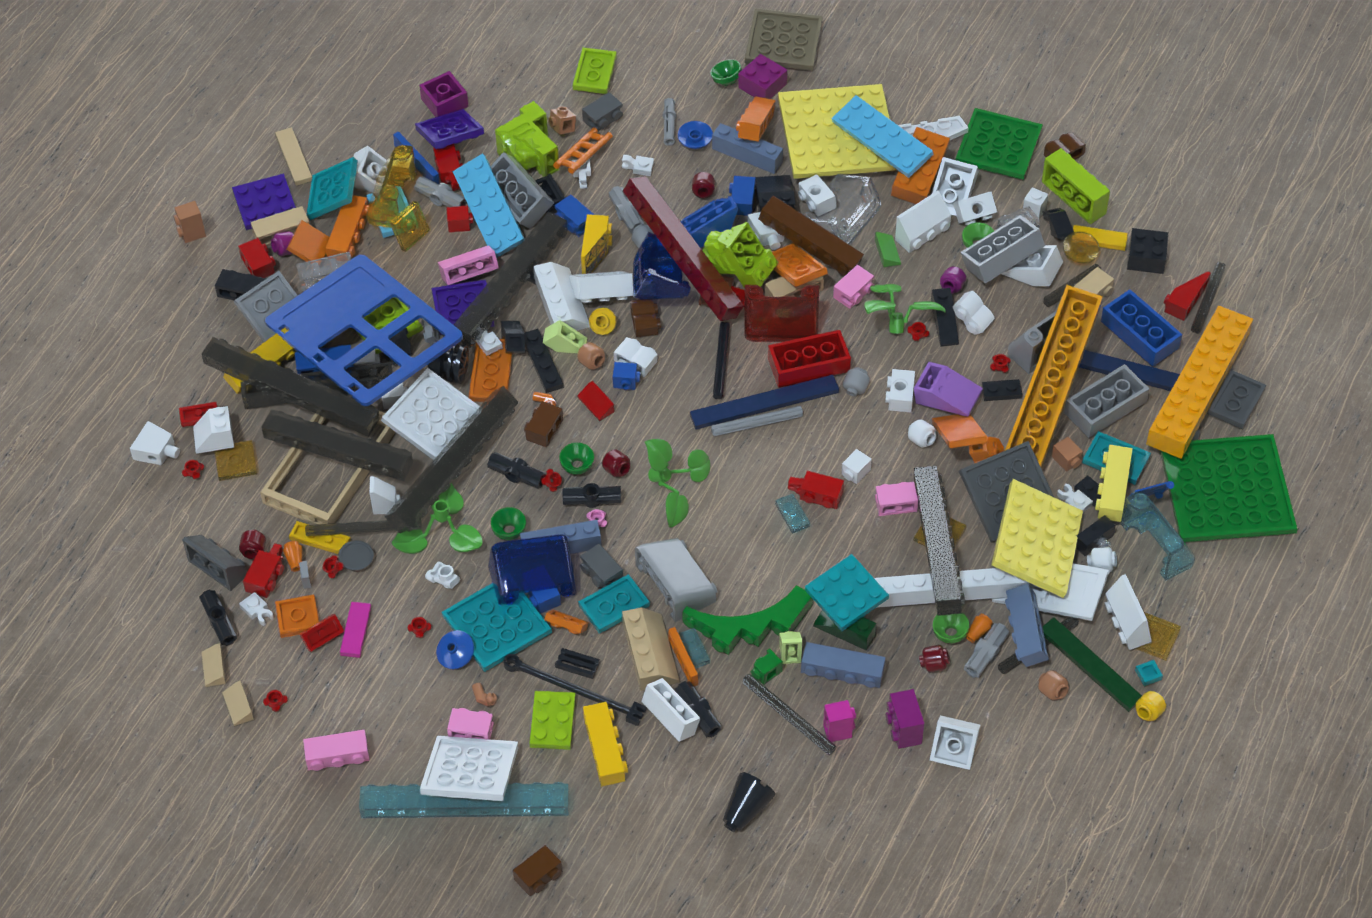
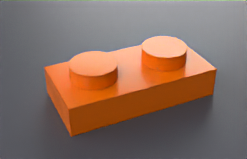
M554 609L547 612L544 619L550 622L551 626L567 628L573 634L586 631L589 624L587 621Z

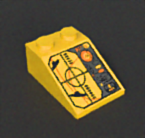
M587 214L581 251L582 274L592 273L608 254L609 246H612L613 235H610L612 234V223H609V216Z

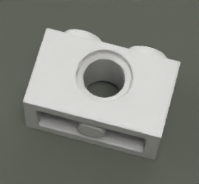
M817 174L799 183V198L805 201L809 210L813 211L818 217L836 208L835 195Z
M992 192L953 203L959 224L965 222V225L975 223V219L980 217L982 220L992 218V214L997 212ZM973 205H976L979 209L977 214L972 210Z
M892 369V376H888L887 387L890 388V391H886L885 403H889L890 411L911 412L915 371Z

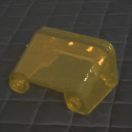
M399 145L395 147L381 168L366 212L369 224L401 228L402 217L399 216L397 202L399 192L395 186L404 187V183L407 180L415 181L417 174L413 146Z

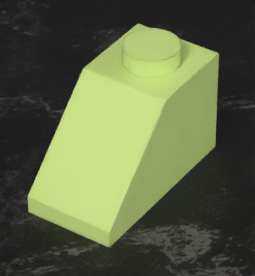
M561 320L545 328L543 344L556 352L578 354L581 346L587 343V337Z
M787 631L779 633L780 657L783 664L801 663L802 637L800 632Z

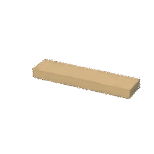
M292 127L275 132L295 186L311 182V173Z

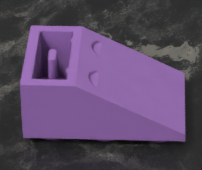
M928 362L914 387L916 404L967 417L983 391L982 387L949 367Z

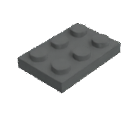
M1231 370L1208 409L1207 414L1243 429L1265 391L1266 385Z

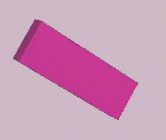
M351 602L340 649L341 656L361 657L371 612L370 603Z

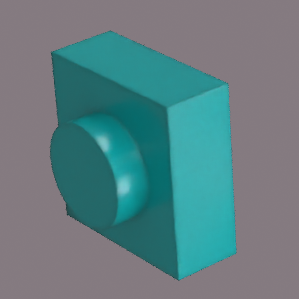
M1154 660L1135 667V671L1143 686L1158 682L1163 678Z

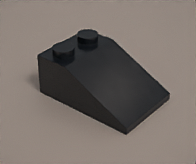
M790 175L755 178L758 212H761L772 196L795 209L794 189Z

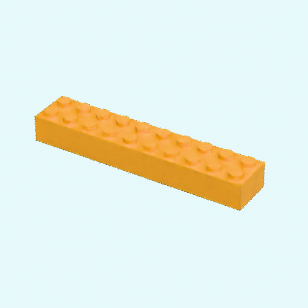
M1066 285L1005 451L1029 441L1042 468L1101 308L1103 296Z
M1218 305L1149 429L1146 445L1182 459L1249 336L1253 318Z

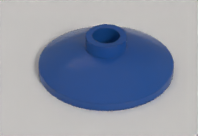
M690 121L679 128L678 140L685 147L699 149L707 146L712 141L713 132L711 127L704 122Z
M459 630L451 631L439 641L436 650L437 659L445 668L452 670L462 668L473 656L474 643L467 633Z

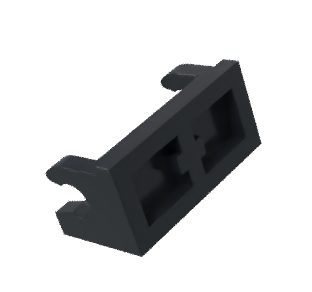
M550 173L536 180L538 185L542 183L540 187L554 202L546 211L548 216L557 213L555 205L565 199Z

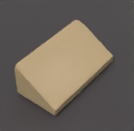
M220 643L202 651L205 687L226 684L222 649Z
M237 681L222 692L234 726L254 720L241 681Z

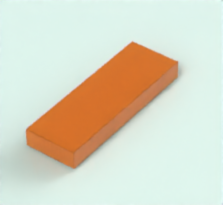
M670 628L668 631L669 643L687 680L693 686H697L698 673L676 628Z

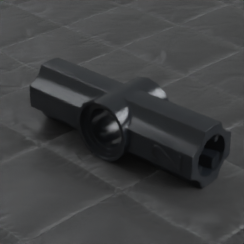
M497 452L490 455L487 463L488 468L504 474L509 481L513 483L521 481L537 489L542 487L541 479L546 475V473L528 466L527 462L521 458L511 459Z
M588 483L584 487L563 488V505L585 504L589 508H596L599 504L621 503V486L599 487L595 483Z
M210 589L204 591L199 596V599L220 644L226 646L233 644L237 636L216 591Z
M690 681L680 683L675 688V692L700 717L698 726L706 738H712L717 735L721 730V725L712 714L711 707L706 698L698 694Z

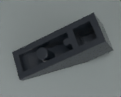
M933 289L931 301L945 308V312L932 309L940 347L959 345L951 289Z

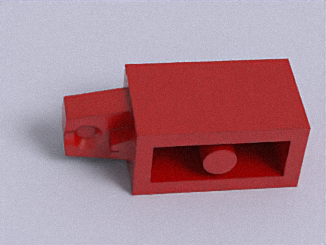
M454 144L447 145L443 149L433 148L440 182L451 184L452 191L460 190L453 174L454 170L463 165V163L459 164V161H461L459 150H455Z
M807 471L804 478L790 477L788 489L795 491L800 495V500H804L807 503H815L826 508L837 509L844 491V480Z
M274 543L269 552L258 551L243 580L245 592L251 594L255 592L258 596L265 598L268 597L270 592H273L278 576L282 575L284 565L282 564V545Z

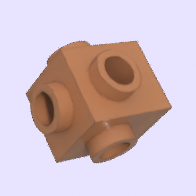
M560 106L550 110L549 125L558 134L575 132L576 115L567 107Z

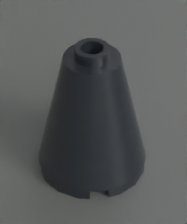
M746 772L740 773L723 817L724 826L732 832L736 830L741 831L775 796L774 790L768 785L764 787L760 783L761 780Z

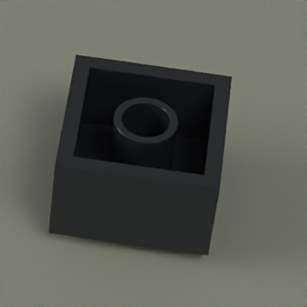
M1132 228L1127 270L1163 274L1169 232Z

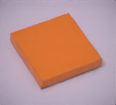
M301 220L286 250L318 268L326 254L325 248L330 237Z
M314 594L275 601L281 638L299 635L319 622Z

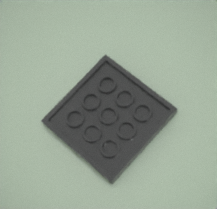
M1029 441L959 470L990 542L998 538L1009 485L1013 479L1054 497Z

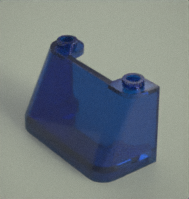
M648 232L633 261V297L640 300L683 299L685 296L687 297L691 286H689L688 281L684 280L682 282V270L656 235Z
M559 534L496 543L491 547L488 568L498 605L514 603L518 599L519 593L557 588L560 595L564 597L576 594L570 546L566 535Z

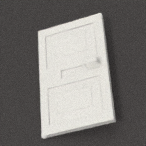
M1073 563L1067 594L1064 598L1030 583L1036 595L1039 611L1092 621L1110 571ZM1007 597L992 598V602L1005 604Z

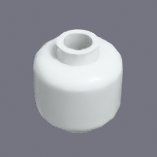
M917 420L909 426L908 438L916 445L924 448L932 445L936 440V429L924 420Z
M1110 547L1093 548L1091 555H1087L1088 566L1112 572L1114 567H1117L1116 552L1112 551Z

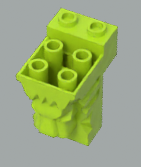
M535 101L520 108V116L495 129L498 155L505 152L514 157L525 170L535 167L543 177L559 171V169L553 166L559 159L558 146L548 137L546 112Z
M748 222L723 232L711 231L702 250L720 274H735L744 288H760L778 264L771 250L764 249Z

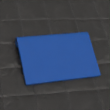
M1168 481L1135 490L1125 499V502L1150 495H1155L1157 499H1160L1166 490L1174 487V483Z

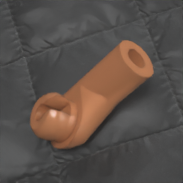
M481 683L472 685L475 699L478 703L488 707L496 703V694L484 693Z

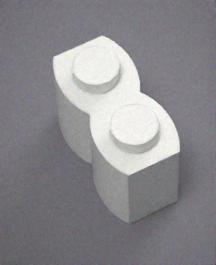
M974 291L964 293L953 306L955 315L964 321L967 330L974 335L982 333L995 319L992 312L983 304L981 298Z
M626 337L614 351V361L637 363V371H641V376L645 377L657 363V353L651 347L642 346L636 339Z

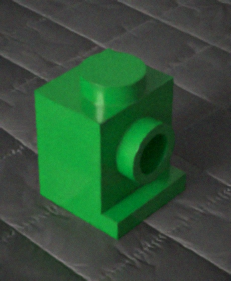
M769 648L766 650V656L759 657L755 661L754 669L750 671L751 675L755 680H759L765 685L782 672L783 661Z

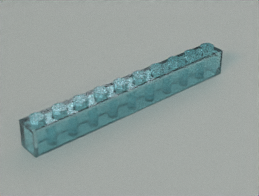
M539 782L533 784H508L503 801L421 795V786L417 784H410L408 786H397L395 784L387 786H360L359 811L361 818L569 816V786L561 782L553 784Z

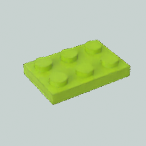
M583 47L573 81V90L607 94L617 52Z
M535 691L530 748L571 750L576 698L574 692Z

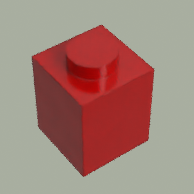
M468 206L446 207L449 233L470 231V224L473 223V214L469 213Z

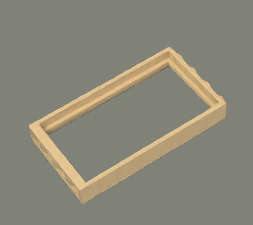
M330 391L260 492L263 504L330 531L396 433L381 421L385 413L378 411L374 407L363 406L356 400L348 399L342 394L339 395ZM333 407H336L385 428L327 513L278 493L276 490Z

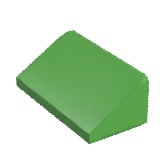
M875 232V242L883 267L901 265L893 235Z

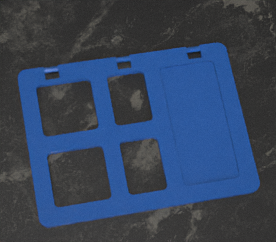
M357 255L265 319L266 325L273 332L281 336L285 342L309 362L317 366L321 372L363 406L373 404L463 339L462 332L365 255ZM394 297L410 308L380 330H377L363 319ZM423 318L445 337L413 358L389 339L417 319ZM286 328L288 332L284 334L281 330ZM348 328H354L366 338V340L337 360H332L319 349ZM374 349H379L397 363L400 368L374 387L367 389L345 370ZM320 356L323 360L318 362L316 358ZM354 385L358 388L355 392L350 389Z

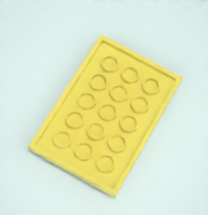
M1013 479L1009 485L991 566L1064 598L1067 594L1078 539L1076 535L1079 534L1083 511Z

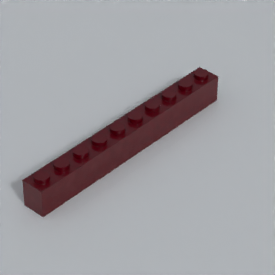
M646 176L630 178L622 191L717 318L720 321L736 319L744 307L740 299Z

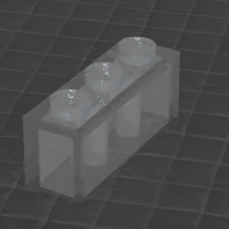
M350 252L296 264L302 291L304 292L352 259Z

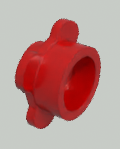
M915 322L907 329V332L912 335L914 341L929 336V331L926 330V326L922 322Z
M1004 354L993 356V364L990 365L991 370L1002 371L1003 373L1008 372V364L1011 362L1010 358Z
M189 460L184 465L185 469L182 471V475L198 479L201 470L204 469V465L196 460Z
M548 469L545 477L541 479V483L549 487L551 492L556 491L557 486L562 482L560 474L554 472L553 469Z
M333 555L324 561L322 569L328 573L329 578H335L344 565L338 561L337 556Z
M416 617L407 628L417 638H422L426 631L431 630V624L427 623L423 617Z
M272 690L267 694L263 703L265 706L271 707L274 712H277L284 703H287L288 698L282 695L280 691Z

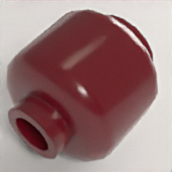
M699 172L693 177L692 192L698 198H708L714 193L715 179L710 173Z
M613 449L605 454L602 467L610 475L618 478L626 475L630 470V459L621 451Z
M255 529L245 531L240 539V553L248 559H255L259 550L264 551L265 536Z
M939 644L925 647L922 655L919 656L921 667H925L929 673L945 670L947 664H950L947 648H943Z

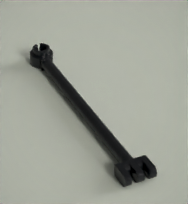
M515 654L505 656L504 667L507 671H522L595 702H607L608 707L627 714L626 722L635 726L639 725V719L643 718V713L647 710L646 706L635 701L632 707H629L524 664Z

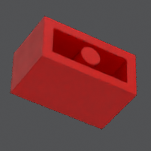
M259 238L238 245L240 257L250 274L266 278L275 273V260L272 255H268L267 246L265 243L262 244Z

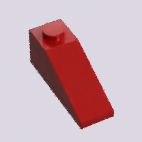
M1207 271L1174 288L1172 293L1167 294L1164 299V304H1166L1164 312L1184 321L1208 286L1211 272Z

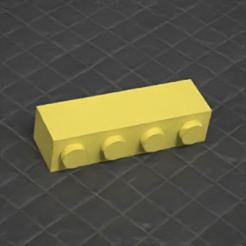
M1109 445L1108 452H1104L1102 463H1106V467L1101 468L1100 479L1104 480L1103 483H1099L1098 494L1101 495V499L1096 500L1095 510L1099 511V519L1105 515L1111 521L1121 522L1132 448Z

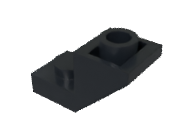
M1055 208L1042 211L1043 218L1050 223L1051 235L1058 240H1065L1069 236L1074 235V230L1065 210Z
M501 321V339H505V352L525 353V337L520 321Z

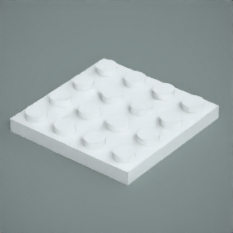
M427 368L384 414L381 421L442 466L486 417L488 412Z
M437 736L420 787L421 795L503 801L518 751V742Z

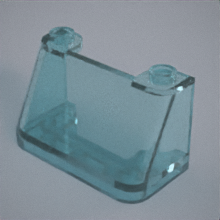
M1135 493L1126 497L1121 525L1126 531L1130 528L1138 529L1139 534L1148 530L1168 556L1164 557L1162 562L1164 567L1160 571L1165 581L1190 569L1195 561L1194 553L1150 498L1143 493Z

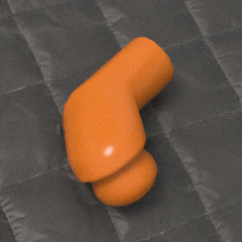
M533 393V401H543L556 406V401L551 394Z

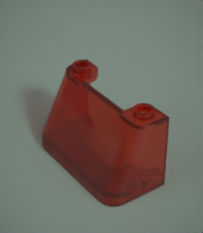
M745 285L744 336L747 340L752 342H785L818 334L819 285L803 287L801 297H763V289L760 286Z

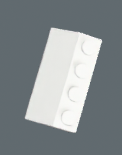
M553 262L533 266L534 279L550 324L552 325L561 320L576 331L589 328V320L581 299L575 298L569 279V275H572L570 269Z

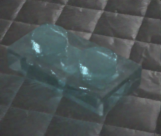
M794 494L775 500V505L792 534L810 527V522Z
M695 628L678 633L695 669L710 664V659Z

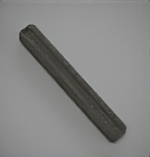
M1098 264L1092 265L1045 296L1043 303L1050 307L1061 300L1066 285L1074 287L1096 267L1101 270L1102 268Z

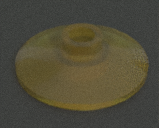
M1074 232L1065 238L1063 250L1070 260L1086 264L1092 262L1098 256L1099 244L1088 233Z

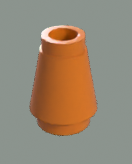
M298 541L287 542L284 544L283 553L291 571H300L299 563L302 562V546Z
M982 613L979 616H975L965 638L969 642L975 643L991 629L992 620Z

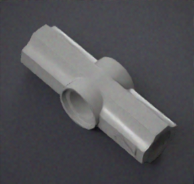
M419 177L414 186L415 191L429 197L431 202L437 206L456 207L466 206L467 204L465 197L453 192L446 183L437 184L425 177Z
M613 187L609 192V197L615 206L619 220H623L630 233H632L636 226L645 224L638 211L622 192L623 187Z
M994 623L987 635L978 641L973 655L964 666V670L969 676L979 678L989 662L992 663L995 660L1001 645L1009 635V630L1005 625Z

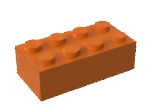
M916 127L913 137L933 150L934 155L910 178L898 171L891 192V196L914 204L919 203L930 195L942 158L946 155L950 141L948 137Z

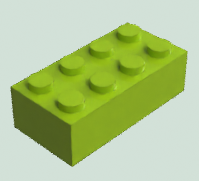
M1061 148L1045 158L1042 176L1043 184L1090 225L1106 215L1110 190L1107 186L1099 182L1093 174H1090L1070 154Z

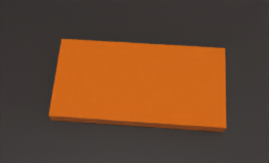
M794 243L772 251L778 261L773 270L795 287L828 274L825 266Z
M476 339L469 390L470 400L474 402H507L513 353L505 352V339H499L502 342V349L487 356L477 344Z
M955 414L932 418L933 426L949 448L987 442V435L971 414L968 417Z

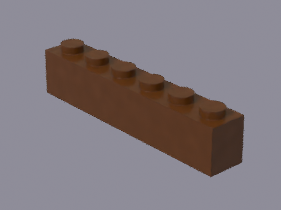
M772 196L761 210L758 220L764 225L771 227L778 234L806 250L810 255H814L824 264L837 270L841 275H847L856 265L861 263L864 256L863 253L775 196Z

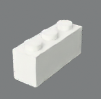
M663 678L647 684L641 702L679 742L694 736L700 717Z

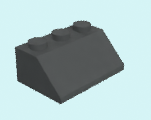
M195 535L182 539L188 561L228 590L232 591L245 578L247 573L244 562L239 558L235 559L225 548L221 549L211 538L207 539L203 535Z

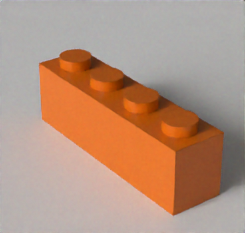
M755 96L753 101L749 102L744 114L741 115V119L737 122L736 131H739L738 138L759 142L774 117L776 100Z
M353 195L352 202L341 207L325 248L327 260L347 263L354 256L355 245L360 240V231L364 229L365 218L370 214L371 207L368 205L367 197Z

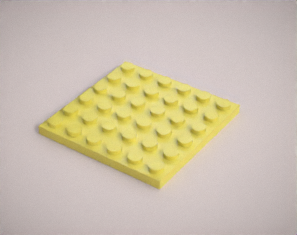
M882 84L778 92V101L793 179L810 178L816 174L822 177L897 170L834 124L831 119L856 95L890 119Z

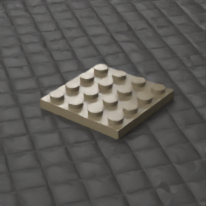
M755 9L745 54V63L752 62L759 54H762L784 68L813 71L823 16Z

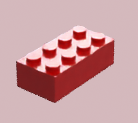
M841 330L768 345V361L778 388L829 375L847 373L851 367V357Z

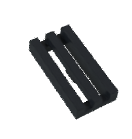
M562 648L561 654H559L558 660L555 662V668L593 679L600 664V659ZM562 661L574 664V666L562 663ZM578 667H584V668L590 669L591 671H588V670H585V669H582V668H578Z

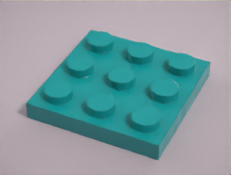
M351 157L312 176L306 213L307 218L310 220L352 202L357 159Z
M850 554L805 586V591L841 631L889 599V594L853 554Z

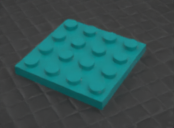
M509 574L442 611V617L453 631H463L472 638L474 643L473 658L484 672L503 662L508 654H517L552 633L551 627Z

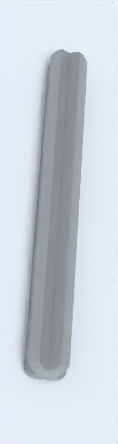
M801 406L720 423L712 425L711 432L713 436L794 419L802 417L803 410Z

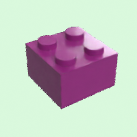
M759 54L738 73V88L753 97L771 99L787 85V69L762 54Z
M450 71L419 85L421 100L435 117L469 107L466 90Z
M914 689L890 693L889 702H886L888 712L885 713L887 724H891L892 741L897 743L898 749L921 745L924 721Z

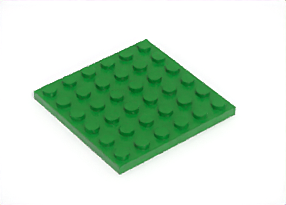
M1274 434L1192 440L1182 459L1160 450L1166 481L1174 483V487L1169 489L1180 542L1297 533L1298 528Z

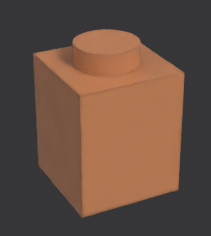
M1069 437L1053 445L1052 458L1066 472L1072 468H1077L1081 464L1083 451Z

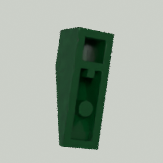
M822 610L813 624V627L866 651L876 635V623L864 617L841 631Z

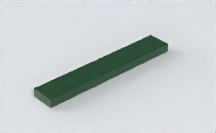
M1055 617L1042 627L1044 637L1123 708L1130 712L1136 706V702L1142 695Z

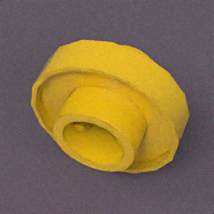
M598 308L590 315L589 325L596 334H609L616 327V315L608 308Z

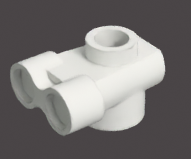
M440 561L435 564L432 570H428L425 578L430 582H437L445 588L452 589L460 581L459 576L454 574L452 566L445 565Z

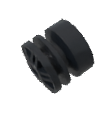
M456 344L451 350L449 349L429 363L427 368L442 379L447 375V381L450 383L454 381L456 384H461L469 364L468 346L461 345L459 348V345Z

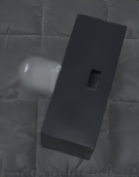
M1104 515L1076 535L1078 537L1076 549L1084 556H1087L1093 548H1111L1112 545L1108 539L1114 535L1115 524Z

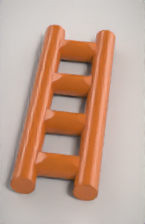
M593 127L553 164L554 168L559 169L561 166L568 167L569 173L573 174L613 137L612 133L607 132L605 135H601ZM590 139L597 140L595 144L589 143L588 141ZM580 148L588 149L586 153L579 152L578 150ZM571 157L578 158L576 162L570 161L568 159H570Z

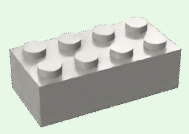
M503 152L491 165L492 171L515 219L520 224L531 229L554 202L514 157Z
M1019 215L960 253L966 269L982 282L987 283L1001 273L1006 272L1012 266L1022 262L1028 256L1038 252L1045 246L1040 229Z
M1124 364L1067 399L1064 414L1090 438L1098 431L1100 432L1145 404L1150 388Z

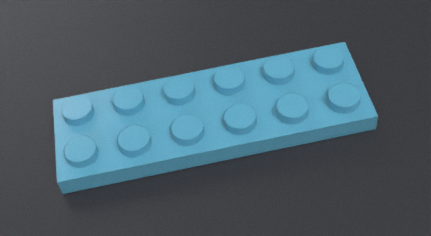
M857 95L831 118L834 124L908 178L934 155L933 150Z
M483 153L453 171L487 246L489 245L495 251L496 258L526 241L492 168Z

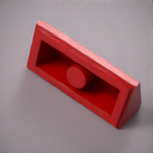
M594 381L589 382L577 395L578 399L599 421L615 412L614 403Z

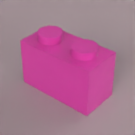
M848 700L824 705L823 727L828 743L852 738V731L855 729L854 719H856L854 707H850Z

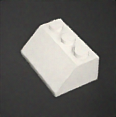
M936 191L897 216L895 241L909 253L919 249L924 243L933 240L936 235L945 232L950 227L951 214L939 191Z
M616 271L569 275L574 296L577 299H581V302H592L594 298H599V301H609L610 297H616L617 300H625L627 296H633L632 273Z
M1124 574L1105 593L1107 602H1104L1108 614L1112 613L1113 615L1111 619L1115 629L1119 628L1120 630L1118 634L1122 644L1126 643L1128 649L1131 650L1148 644L1152 640L1147 618L1126 574Z

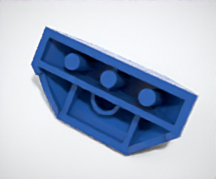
M732 196L713 200L682 219L681 223L699 247L702 248L711 231L723 232L724 230H731L738 207Z

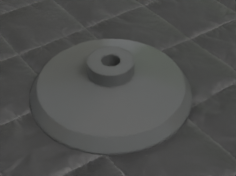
M359 540L344 544L338 554L339 561L343 563L345 568L350 570L366 568L374 557L371 546Z

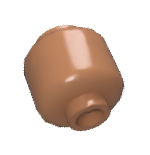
M588 342L579 349L577 354L578 361L585 367L595 370L603 365L605 352L596 344Z
M1051 670L1040 676L1038 689L1051 700L1062 699L1069 690L1068 680L1058 672Z

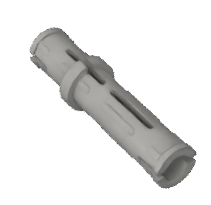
M667 98L664 100V111L662 114L664 119L663 142L665 145L671 146L675 143L676 112L674 99Z

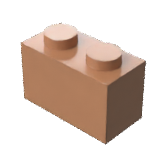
M195 201L174 207L176 215H173L176 226H178L176 230L179 237H183L185 243L206 237L201 213Z

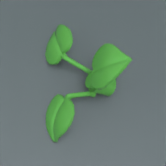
M896 284L873 285L870 287V290L873 292H888L891 302L868 300L864 304L867 314L888 309L890 319L889 332L896 334L904 333V323H908V317L913 309H934L945 312V308L936 302L919 301L910 305L906 316L903 317V313L895 312L896 304H894L893 292H900L902 289L901 286Z
M650 439L645 441L651 466L648 477L650 481L659 482V486H664L672 491L666 498V516L669 527H674L686 518L689 506L687 498L684 495H679L678 490L665 482L671 479L672 474L690 472L692 481L701 482L707 478L710 472V460L703 450L696 449L688 457V469L669 470L667 468L668 462L672 459L673 455L670 444L662 439Z
M450 483L433 497L431 508L434 514H431V519L425 533L423 534L422 530L415 526L405 527L396 535L392 545L399 551L409 554L423 551L428 545L425 537L428 536L434 520L440 523L448 521L452 532H454L449 537V543L456 551L468 552L476 550L482 546L483 542L480 533L470 525L463 524L457 530L454 528L450 514L453 515L461 511L464 501L453 484Z

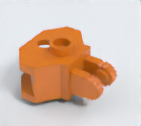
M990 436L987 437L986 443L969 446V454L974 463L1004 451V446L999 438Z

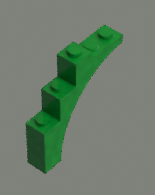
M796 585L778 603L759 612L741 616H716L699 612L686 606L682 612V621L688 628L698 630L707 638L711 637L712 647L716 651L729 655L741 638L746 643L759 647L771 630L778 636L779 633L794 632L812 607L813 599L805 589Z

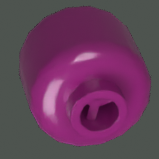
M291 231L275 234L273 239H271L273 252L279 256L293 254L286 249L294 234Z
M955 266L947 268L940 278L941 287L950 288L952 294L959 292L966 282L965 272Z

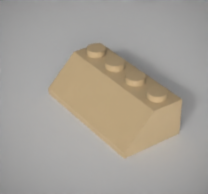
M642 607L622 611L623 627L640 691L645 690L647 684L662 678L669 685L680 683L662 615Z

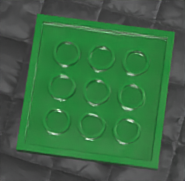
M975 108L968 124V133L963 137L955 160L975 165L978 169L1024 180L1043 124Z

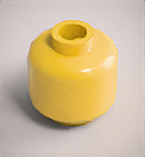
M1148 691L1138 699L1135 708L1141 719L1154 721L1165 711L1166 703L1159 693Z

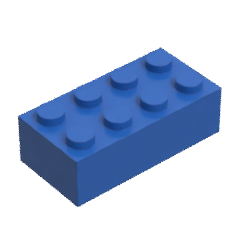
M1129 289L1103 307L1101 322L1152 367L1180 348L1183 334L1132 290Z

